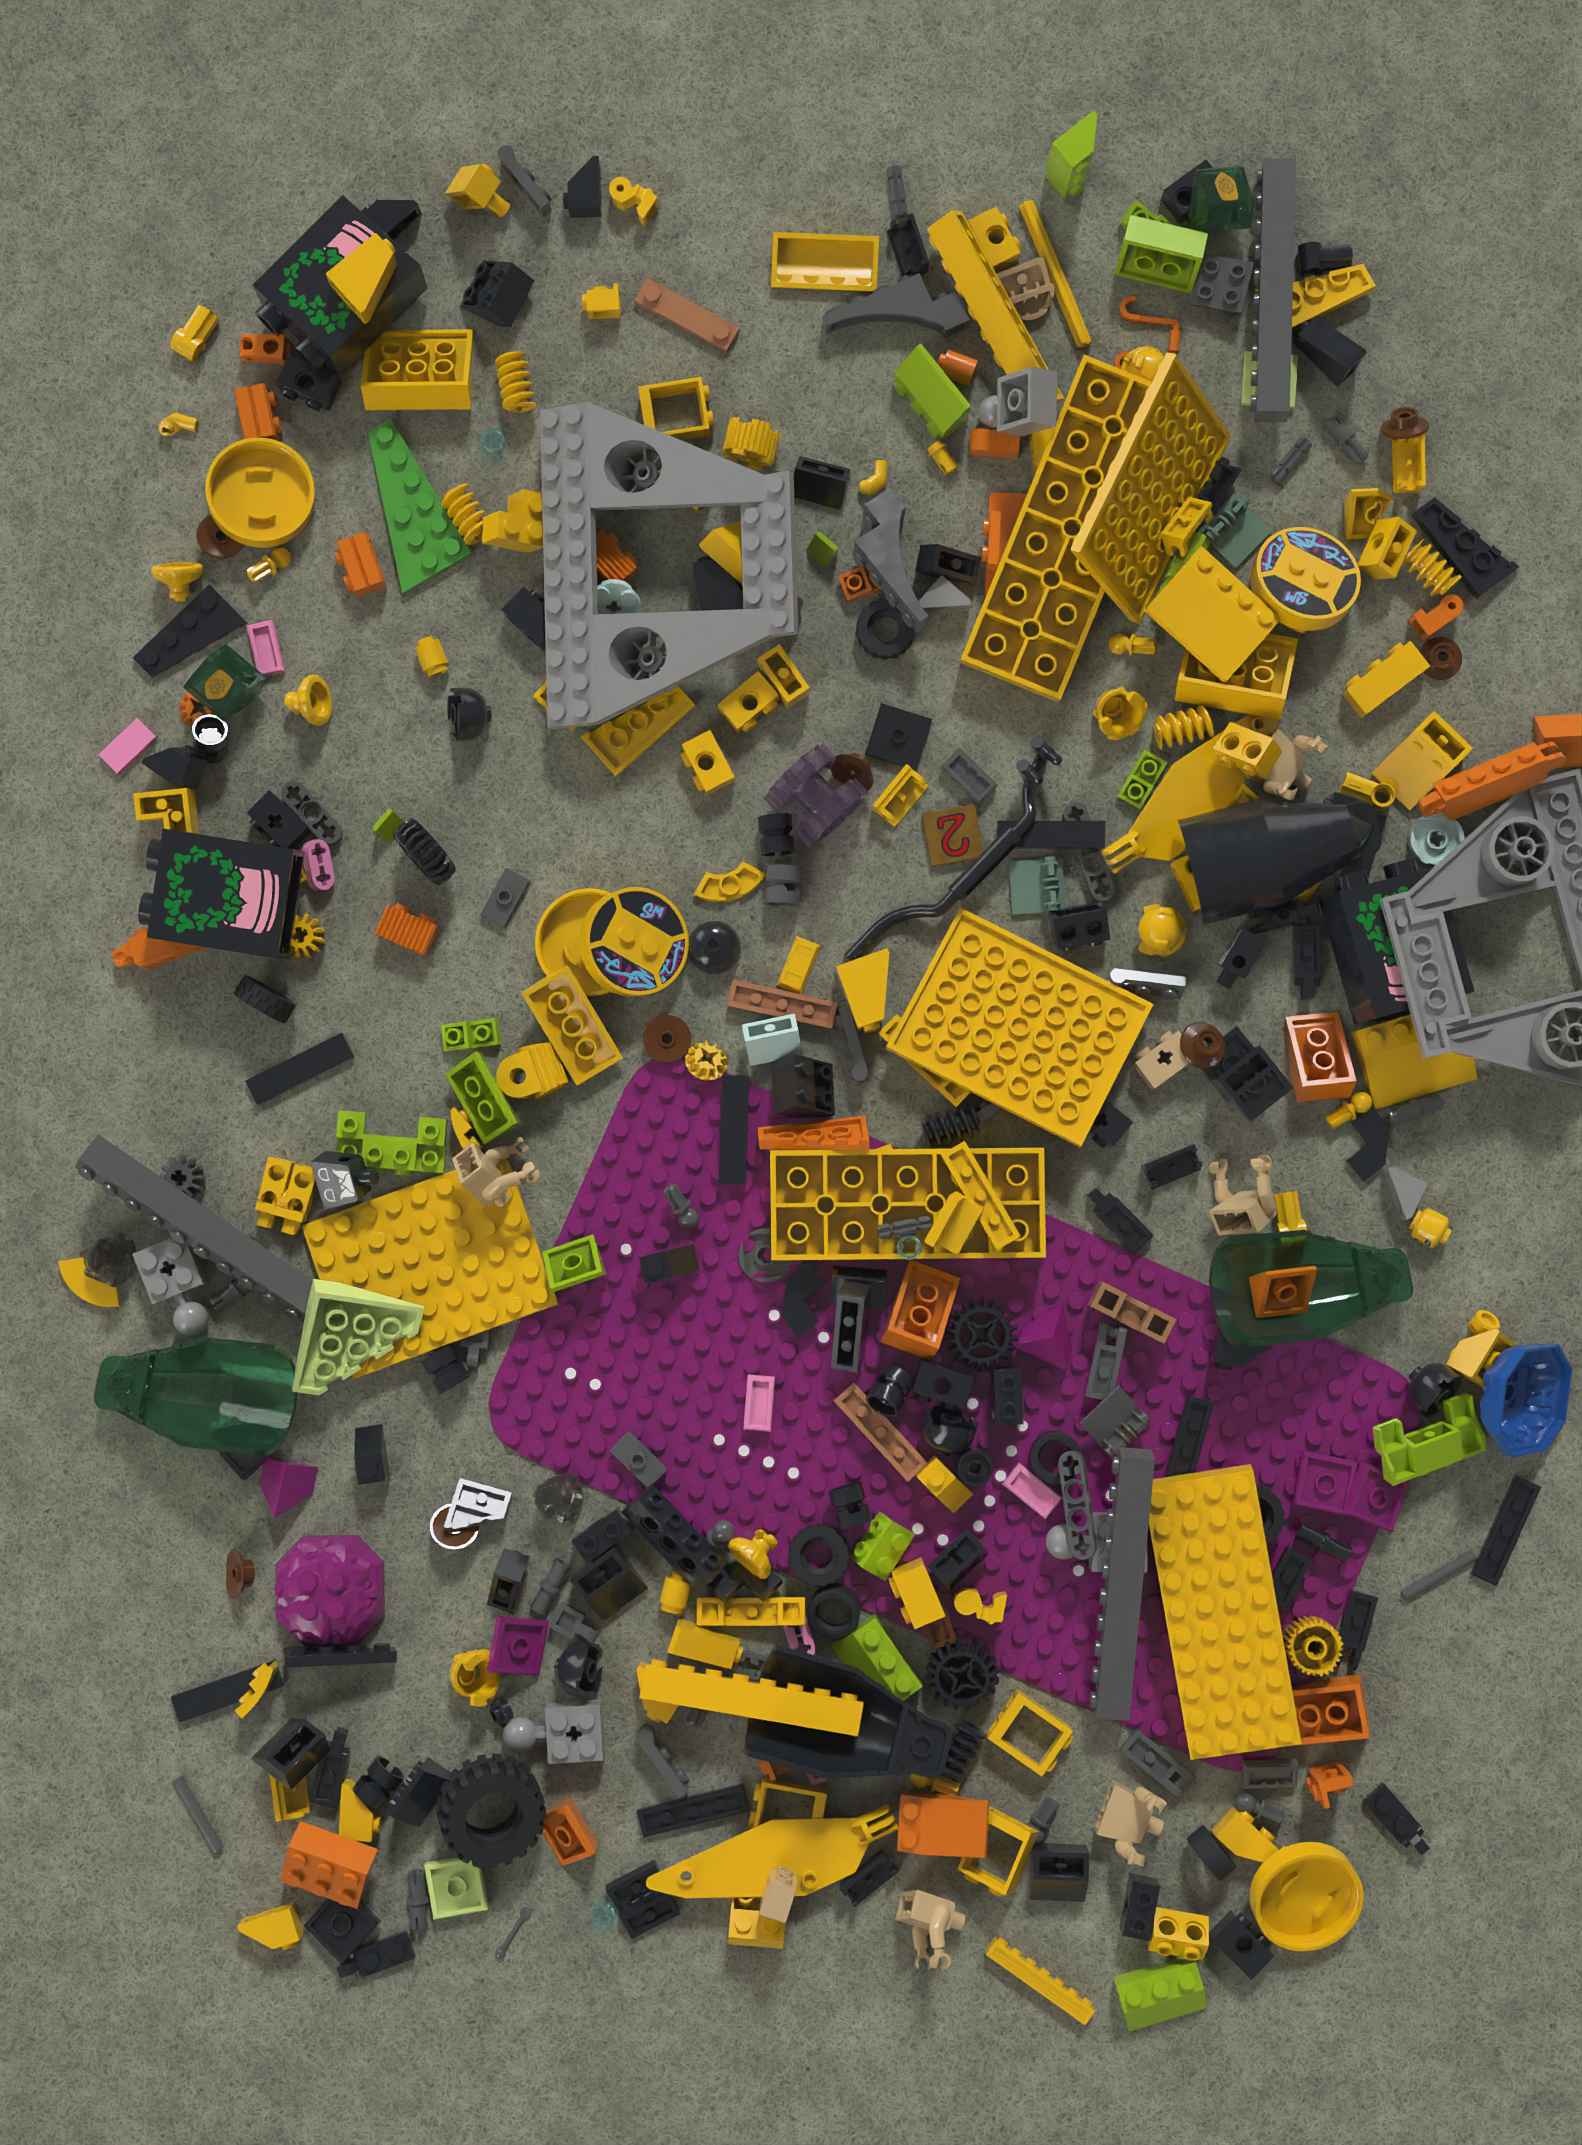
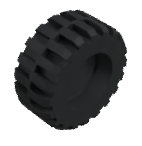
M493 1753L492 1758H486L485 1754L479 1755L476 1761L470 1762L468 1759L462 1763V1769L458 1771L455 1768L449 1774L450 1782L444 1781L440 1788L442 1795L440 1794L437 1798L438 1811L436 1813L444 1841L447 1842L448 1849L452 1854H458L459 1860L466 1864L471 1860L473 1867L483 1868L484 1864H488L489 1869L498 1868L499 1863H505V1866L512 1864L513 1858L517 1856L522 1858L527 1854L526 1849L528 1846L531 1848L535 1846L538 1841L536 1834H541L545 1826L543 1820L546 1818V1808L537 1780L525 1764H518L516 1758L507 1756L504 1760L501 1754ZM504 1793L515 1798L516 1804L512 1814L506 1821L496 1827L477 1828L466 1821V1816L471 1806L485 1795Z

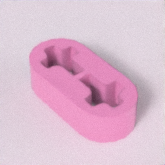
M320 839L308 841L302 848V851L305 852L303 863L307 883L315 891L329 889L334 883V872L329 847L326 842ZM319 849L320 854L312 855L311 850ZM324 875L325 881L317 882L316 876Z
M806 1615L805 1626H799L801 1631L799 1633L795 1632L794 1626H783L791 1649L795 1650V1648L799 1647L798 1637H802L804 1644H810L811 1648L807 1649V1653L814 1655L815 1643Z

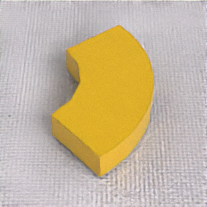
M744 861L737 869L728 874L716 875L706 872L694 896L710 902L734 901L756 889L764 880L766 873Z
M87 1257L58 1261L63 1279L77 1296L97 1306H121L117 1279H106L97 1275L90 1267Z

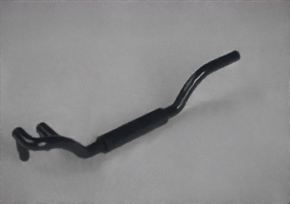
M1034 737L1031 740V746L1036 754L1032 764L1030 765L1026 759H1022L1016 765L1024 781L1022 788L1023 816L1011 828L1007 827L948 887L949 892L938 903L902 907L889 912L876 921L844 954L850 961L858 959L887 929L899 922L912 918H936L944 915L958 901L962 902L1022 841L1021 836L1032 826L1036 819L1035 790L1036 785L1043 782L1042 771L1048 760L1054 765H1060L1062 762V757L1046 744L1041 737Z

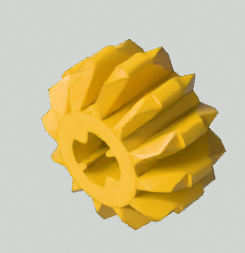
M295 914L290 954L294 952L296 959H300L303 953L306 958L310 959L312 957L310 949L319 953L321 950L316 946V943L325 944L326 941L318 937V935L325 933L323 927L317 928L320 921L316 918L311 920L309 914H304L302 920L298 914ZM301 930L308 933L304 937V942L297 939L300 936Z

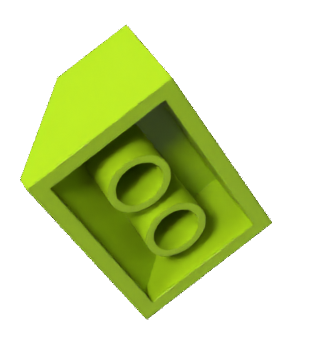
M1095 110L1052 143L1045 177L1064 199L1070 195L1073 197L1077 196L1085 188V181L1088 177V170L1091 166L1094 152L1098 115Z
M1130 215L1114 275L1191 293L1203 259L1208 234Z
M920 343L895 370V382L893 385L901 396L906 394L910 399L911 403L909 405L912 411L918 417L922 415L928 422L926 427L931 435L934 437L939 436L943 441L968 422L971 405Z
M474 1052L445 1074L484 1145L508 1134L521 1125L507 1097L499 1088L497 1080L482 1053Z
M873 1614L857 1625L853 1633L847 1637L837 1639L830 1644L843 1664L860 1669L865 1675L880 1683L885 1689L902 1700H905L923 1687L920 1678L876 1614Z
M1178 1957L1113 1977L1129 2032L1208 2008L1196 1961L1187 1960L1184 1957Z

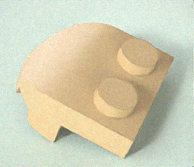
M1042 256L996 273L1022 320L1037 319L1047 312V308L1054 298L1055 290L1054 284L1050 282Z

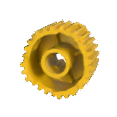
M738 417L730 418L722 452H724L723 458L735 463L739 461L748 462V468L763 471L764 466L771 467L775 462L781 432L778 430L773 432L770 423L760 421L759 419H752V422L743 423L739 422L740 418Z
M1303 1616V1619L1298 1618L1297 1622L1292 1621L1293 1625H1288L1282 1635L1288 1661L1307 1675L1311 1673L1313 1676H1316V1674L1323 1676V1673L1328 1675L1329 1670L1333 1672V1667L1337 1666L1336 1661L1340 1662L1338 1657L1342 1656L1340 1651L1343 1650L1341 1646L1344 1645L1340 1641L1342 1638L1338 1635L1339 1632L1328 1622L1316 1616H1309V1618ZM1312 1641L1318 1642V1644L1314 1645L1316 1647L1315 1650L1311 1651L1308 1648Z

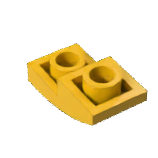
M453 1107L450 1110L451 1120L463 1149L471 1143H474L480 1150L484 1148L474 1136L470 1138L467 1136L474 1127L465 1109L463 1108L460 1111L458 1108Z
M276 1661L270 1666L264 1663L252 1673L255 1677L249 1683L252 1689L238 1700L241 1705L235 1710L241 1719L258 1704L268 1691L279 1666Z

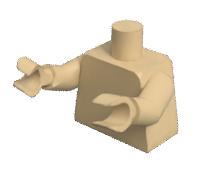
M1275 729L1270 731L1267 736L1275 740L1282 753L1267 777L1262 778L1257 775L1250 777L1243 772L1242 774L1263 784L1264 790L1268 794L1293 801L1298 789L1304 791L1311 782V778L1301 771L1307 762V757L1304 755L1306 750H1316L1322 755L1329 746L1321 741L1319 735L1315 739L1299 735L1291 742L1282 731ZM1291 784L1296 787L1293 791L1288 790Z
M516 1137L512 1141V1145H502L486 1151L485 1154L474 1143H471L452 1158L460 1183L485 1207L490 1206L494 1202L499 1207L504 1206L510 1200V1195L507 1193L508 1188L521 1184L523 1180H526L528 1183H535L539 1180L540 1173L538 1169L535 1170L533 1162H527L523 1166L522 1171L518 1173L514 1171L503 1176L496 1168L499 1161L509 1158V1155L515 1153L524 1155L529 1151L528 1146L522 1149L516 1148V1145L524 1142L523 1138Z
M1260 1155L1257 1156L1258 1158L1251 1159L1253 1169L1258 1172V1177H1256L1258 1190L1241 1191L1235 1195L1228 1190V1180L1225 1179V1172L1228 1168L1227 1160L1219 1159L1218 1162H1212L1209 1165L1210 1172L1216 1174L1214 1191L1215 1199L1219 1203V1205L1209 1210L1218 1235L1258 1233L1276 1216V1203L1271 1190L1270 1175L1267 1174V1170H1270L1272 1166L1269 1156Z
M1112 1780L1094 1830L1099 1836L1116 1839L1115 1850L1128 1860L1127 1864H1137L1144 1867L1146 1855L1138 1854L1133 1845L1134 1843H1141L1145 1831L1156 1836L1161 1834L1164 1820L1153 1817L1151 1814L1154 1806L1159 1809V1814H1161L1167 1802L1144 1787H1138L1135 1791H1132L1119 1782Z
M919 1890L902 1892L895 1920L914 1925L912 1936L914 1948L917 1950L918 1956L914 1961L915 1968L919 1969L920 1958L927 1960V1971L930 1968H937L939 1958L942 1957L943 1965L941 1970H945L950 1967L951 1959L944 1953V1932L949 1931L950 1928L961 1931L965 1923V1914L954 1911L955 1903ZM928 1934H930L931 1948H934V1955L931 1958L927 1956L926 1951L928 1948Z

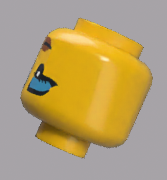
M1425 1208L1423 1211L1418 1210L1408 1228L1412 1230L1411 1236L1413 1239L1430 1248L1436 1247L1439 1242L1445 1244L1452 1231L1447 1228L1449 1219L1431 1208Z

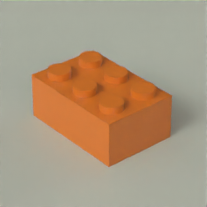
M300 1821L289 1843L279 1881L285 1882L292 1887L312 1892L317 1896L337 1901L344 1906L357 1909L368 1885L378 1849Z

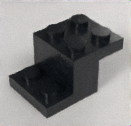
M1236 1026L1223 1036L1225 1054L1222 1061L1213 1068L1201 1069V1071L1226 1102L1233 1101L1247 1120L1252 1122L1294 1087L1260 1045L1253 1047Z

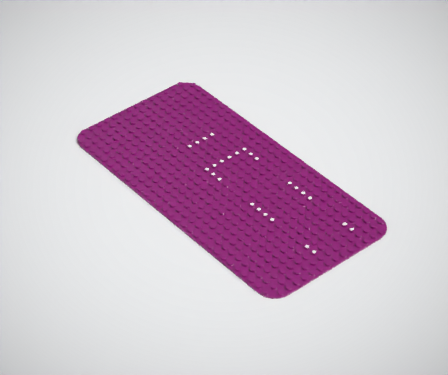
M685 1056L670 1063H663L653 1059L635 1072L621 1095L554 1247L594 1235L607 1274L556 1291L555 1294L559 1305L521 1319L493 1381L488 1402L491 1424L503 1443L524 1457L629 1503L646 1486L609 1450L630 1431L668 1468L653 1485L701 1536L706 1538L707 1532L713 1529L714 1525L721 1520H727L734 1526L735 1533L732 1539L740 1537L752 1540L755 1537L756 1530L761 1529L767 1535H773L778 1542L777 1547L770 1549L767 1553L771 1567L801 1580L794 1574L790 1566L789 1548L792 1539L798 1534L799 1530L806 1528L807 1525H817V1523H822V1525L828 1524L841 1532L849 1549L847 1569H845L841 1578L836 1579L834 1583L843 1584L852 1589L859 1597L861 1608L927 1637L923 1626L914 1629L912 1622L906 1624L900 1609L905 1607L901 1596L895 1597L890 1585L889 1578L893 1577L892 1572L885 1581L863 1569L851 1558L855 1546L861 1541L871 1521L850 1528L838 1529L834 1515L837 1508L832 1507L828 1491L842 1485L862 1482L866 1496L863 1503L868 1504L872 1520L875 1519L879 1512H882L891 1520L915 1534L894 1568L922 1557L934 1589H940L955 1636H959L961 1642H966L969 1636L972 1638L971 1644L975 1645L980 1640L982 1642L981 1649L989 1647L991 1649L989 1656H996L997 1662L995 1665H998L1001 1671L1095 1712L1094 1708H1090L1089 1698L1090 1691H1095L1096 1682H1092V1667L1098 1663V1657L1094 1655L1095 1640H1100L1101 1631H1097V1615L1102 1614L1103 1605L1099 1604L1100 1588H1105V1579H1102V1572H1092L1090 1570L1089 1558L1081 1560L1072 1557L1061 1560L1049 1553L1046 1547V1536L1049 1530L1056 1525L1067 1524L1061 1484L1045 1482L1034 1473L1030 1465L1029 1452L1036 1438L1047 1431H1060L1071 1436L1078 1443L1082 1456L1085 1459L1092 1512H1107L1108 1509H1112L1113 1500L1109 1499L1110 1483H1115L1116 1475L1112 1473V1458L1081 1426L1080 1422L1103 1401L1084 1396L1099 1322L1109 1323L1108 1326L1118 1327V1325L1126 1326L1127 1334L1115 1388L1119 1385L1151 1420L1148 1422V1427H1145L1139 1434L1135 1433L1136 1439L1133 1436L1129 1439L1131 1441L1130 1445L1127 1442L1125 1443L1126 1446L1124 1448L1152 1449L1155 1458L1153 1479L1163 1478L1186 1395L1214 1402L1195 1473L1251 1464L1256 1485L1265 1487L1276 1494L1277 1498L1282 1502V1508L1285 1510V1523L1281 1528V1533L1275 1537L1276 1539L1273 1542L1267 1543L1271 1573L1286 1546L1312 1560L1288 1608H1284L1282 1613L1278 1612L1282 1635L1288 1625H1293L1292 1621L1297 1622L1298 1618L1303 1619V1616L1307 1618L1309 1616H1316L1325 1620L1336 1629L1345 1608L1349 1589L1353 1590L1379 1528L1351 1516L1292 1504L1302 1450L1357 1461V1471L1360 1462L1368 1463L1383 1470L1382 1457L1375 1451L1373 1427L1397 1418L1402 1422L1404 1435L1420 1428L1422 1416L1409 1399L1408 1387L1410 1383L1407 1378L1386 1364L1280 1317L1257 1318L1253 1305L1045 1214V1258L911 1259L960 1278L948 1317L957 1320L959 1317L953 1312L955 1308L961 1313L965 1311L961 1305L962 1302H966L969 1308L973 1307L972 1298L977 1299L978 1306H982V1299L987 1298V1307H991L992 1302L996 1300L998 1301L997 1311L1003 1306L1007 1307V1311L1003 1315L1004 1318L1011 1314L1014 1316V1319L1008 1322V1325H1017L1018 1329L1010 1331V1335H1016L1019 1338L1022 1327L1063 1303L1072 1345V1353L1066 1370L1017 1348L1015 1351L1006 1349L1004 1353L1009 1355L1010 1359L1008 1361L1002 1356L998 1358L1002 1364L1001 1367H997L994 1361L990 1362L992 1368L1020 1367L1022 1369L1024 1424L996 1425L993 1419L992 1368L991 1371H987L985 1363H981V1370L978 1372L975 1370V1362H972L969 1369L965 1368L966 1358L960 1363L956 1362V1358L960 1354L959 1351L952 1355L949 1353V1350L955 1347V1344L945 1343L946 1339L953 1338V1334H947L944 1331L939 1350L931 1361L880 1342L889 1312L910 1259L792 1260L790 1267L788 1266L787 1273L776 1281L766 1283L753 1279L768 1277L765 1272L758 1271L751 1278L741 1268L739 1248L742 1242L743 1251L749 1252L754 1248L755 1241L748 1235L758 1229H771L770 1151L774 1150L760 1149L758 1127L830 1120L831 1118H790L774 1114L773 1093L749 1083L746 1184L719 1183L722 1076L715 1080H702L695 1077L686 1067ZM869 1136L870 1149H877L888 1145ZM677 1184L685 1199L691 1201L688 1208L696 1210L699 1214V1223L695 1228L687 1230L679 1225V1213L673 1214L671 1212L672 1207L663 1194L667 1186ZM694 1244L699 1271L645 1284L639 1257ZM768 1247L762 1248V1252L758 1253V1259H763L764 1263L771 1262V1249ZM807 1262H810L825 1284L803 1300L819 1322L799 1337H796L781 1316L786 1281L788 1276ZM833 1265L887 1270L884 1309L869 1308L865 1358L858 1373L831 1368L836 1305L830 1304ZM1102 1281L1132 1298L1177 1319L1165 1344L1088 1306L1087 1304L1098 1282ZM977 1312L968 1317L976 1324H983L993 1314ZM999 1321L992 1331V1337L1001 1345L1004 1332ZM947 1322L945 1328L953 1329L954 1325ZM962 1323L959 1339L964 1348L971 1338V1332ZM971 1325L978 1335L976 1341L980 1342L982 1339L992 1344L985 1334L987 1328L983 1327L981 1330L980 1327L977 1329ZM1216 1328L1274 1341L1272 1348L1241 1368L1233 1366L1232 1371L1216 1368V1362L1209 1360ZM1106 1336L1105 1344L1114 1346L1115 1338ZM1010 1340L1009 1344L1016 1347L1017 1341ZM980 1345L970 1355L985 1357L993 1354L994 1351L987 1345ZM921 1359L972 1375L974 1380L965 1408L958 1407L957 1410L963 1412V1418L969 1420L971 1416L977 1421L978 1427L975 1438L969 1447H976L985 1451L993 1464L992 1476L983 1485L970 1486L962 1481L956 1471L955 1463L959 1453L941 1456L934 1452V1449L923 1438L922 1424L926 1409L929 1408V1411H932L934 1406H941L942 1401L932 1398L931 1403L916 1399V1393L910 1390L906 1398L903 1397L904 1403L897 1416H886V1418L927 1462L936 1455L973 1493L953 1513L916 1475L907 1482L834 1402V1399L853 1382L867 1396L873 1384H876V1379L885 1365H894L905 1370L911 1375L913 1380L915 1379ZM748 1374L775 1376L771 1432L743 1429ZM939 1379L934 1384V1390L939 1394H943L949 1389V1382L946 1379ZM1059 1441L1047 1443L1041 1449L1039 1455L1042 1467L1050 1473H1059L1058 1464L1060 1456L1070 1451L1069 1447ZM1071 1455L1070 1459L1068 1461H1065L1066 1467L1070 1466L1072 1460ZM1018 1463L1022 1464L1062 1497L1046 1519L1002 1485L1003 1481ZM1081 1474L1076 1475L1074 1478L1081 1479ZM1072 1483L1068 1492L1072 1498L1079 1499L1082 1497L1083 1489L1080 1484ZM1259 1503L1262 1522L1264 1524L1267 1518V1513L1264 1506ZM853 1505L846 1506L848 1511L854 1509ZM1076 1511L1072 1516V1520L1076 1526L1083 1527L1087 1522V1517L1084 1512ZM1304 1522L1323 1534L1327 1532L1331 1534V1538L1348 1547H1352L1353 1550L1348 1561L1344 1564L1325 1552L1322 1554L1317 1552L1315 1547L1295 1538L1300 1524ZM1148 1525L1147 1572H1144L1130 1718L1129 1721H1112L1132 1730L1137 1727L1146 1736L1190 1755L1150 1527ZM967 1528L986 1548L989 1555L949 1592L932 1574L927 1565ZM1087 1529L1078 1533L1089 1534V1530ZM816 1541L807 1547L805 1557L812 1567L824 1568L831 1562L833 1553L827 1543ZM816 1585L814 1587L819 1589L821 1588V1585ZM961 1588H975L978 1590L982 1604L989 1606L992 1603V1595L1005 1591L1007 1599L1003 1621L989 1624L982 1619H978L975 1612L970 1615L960 1614L953 1603L954 1594ZM1312 1641L1308 1648L1311 1651L1315 1650L1316 1647L1314 1645L1318 1644V1642ZM1287 1659L1291 1687L1314 1681L1315 1676L1311 1673L1310 1675H1307L1305 1672L1302 1673ZM1283 1747L1201 1758L1199 1760L1218 1768L1241 1772L1243 1760L1274 1759Z

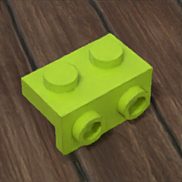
M879 1512L875 1519L871 1521L861 1541L855 1546L851 1558L863 1569L886 1581L915 1534L891 1520L882 1512Z

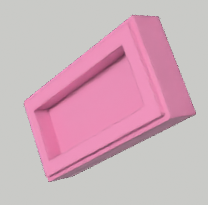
M268 620L247 625L258 677L263 678L284 673L285 668L274 621Z
M136 718L99 756L119 775L157 737L140 719Z
M748 1374L744 1430L771 1432L775 1376Z
M1020 1463L1015 1466L1002 1483V1485L1044 1519L1047 1518L1062 1499L1059 1494Z

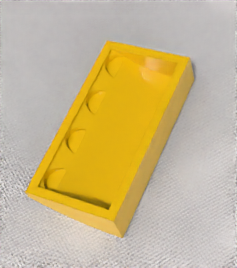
M773 232L771 288L873 292L877 288L879 236Z

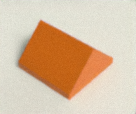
M1582 714L1534 716L1535 744L1539 746L1554 741L1558 747L1556 752H1562L1566 757L1564 764L1557 768L1582 767Z
M1309 1266L1267 1271L1250 1276L1249 1282L1256 1317L1266 1318L1306 1313L1317 1268Z
M571 1796L546 1811V1818L543 1820L545 1826L542 1833L562 1866L590 1857L596 1853L599 1843Z

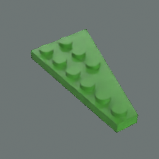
M390 418L369 430L368 435L402 593L405 595L471 556L472 553L452 523L451 518L447 515V511L442 507L441 501Z

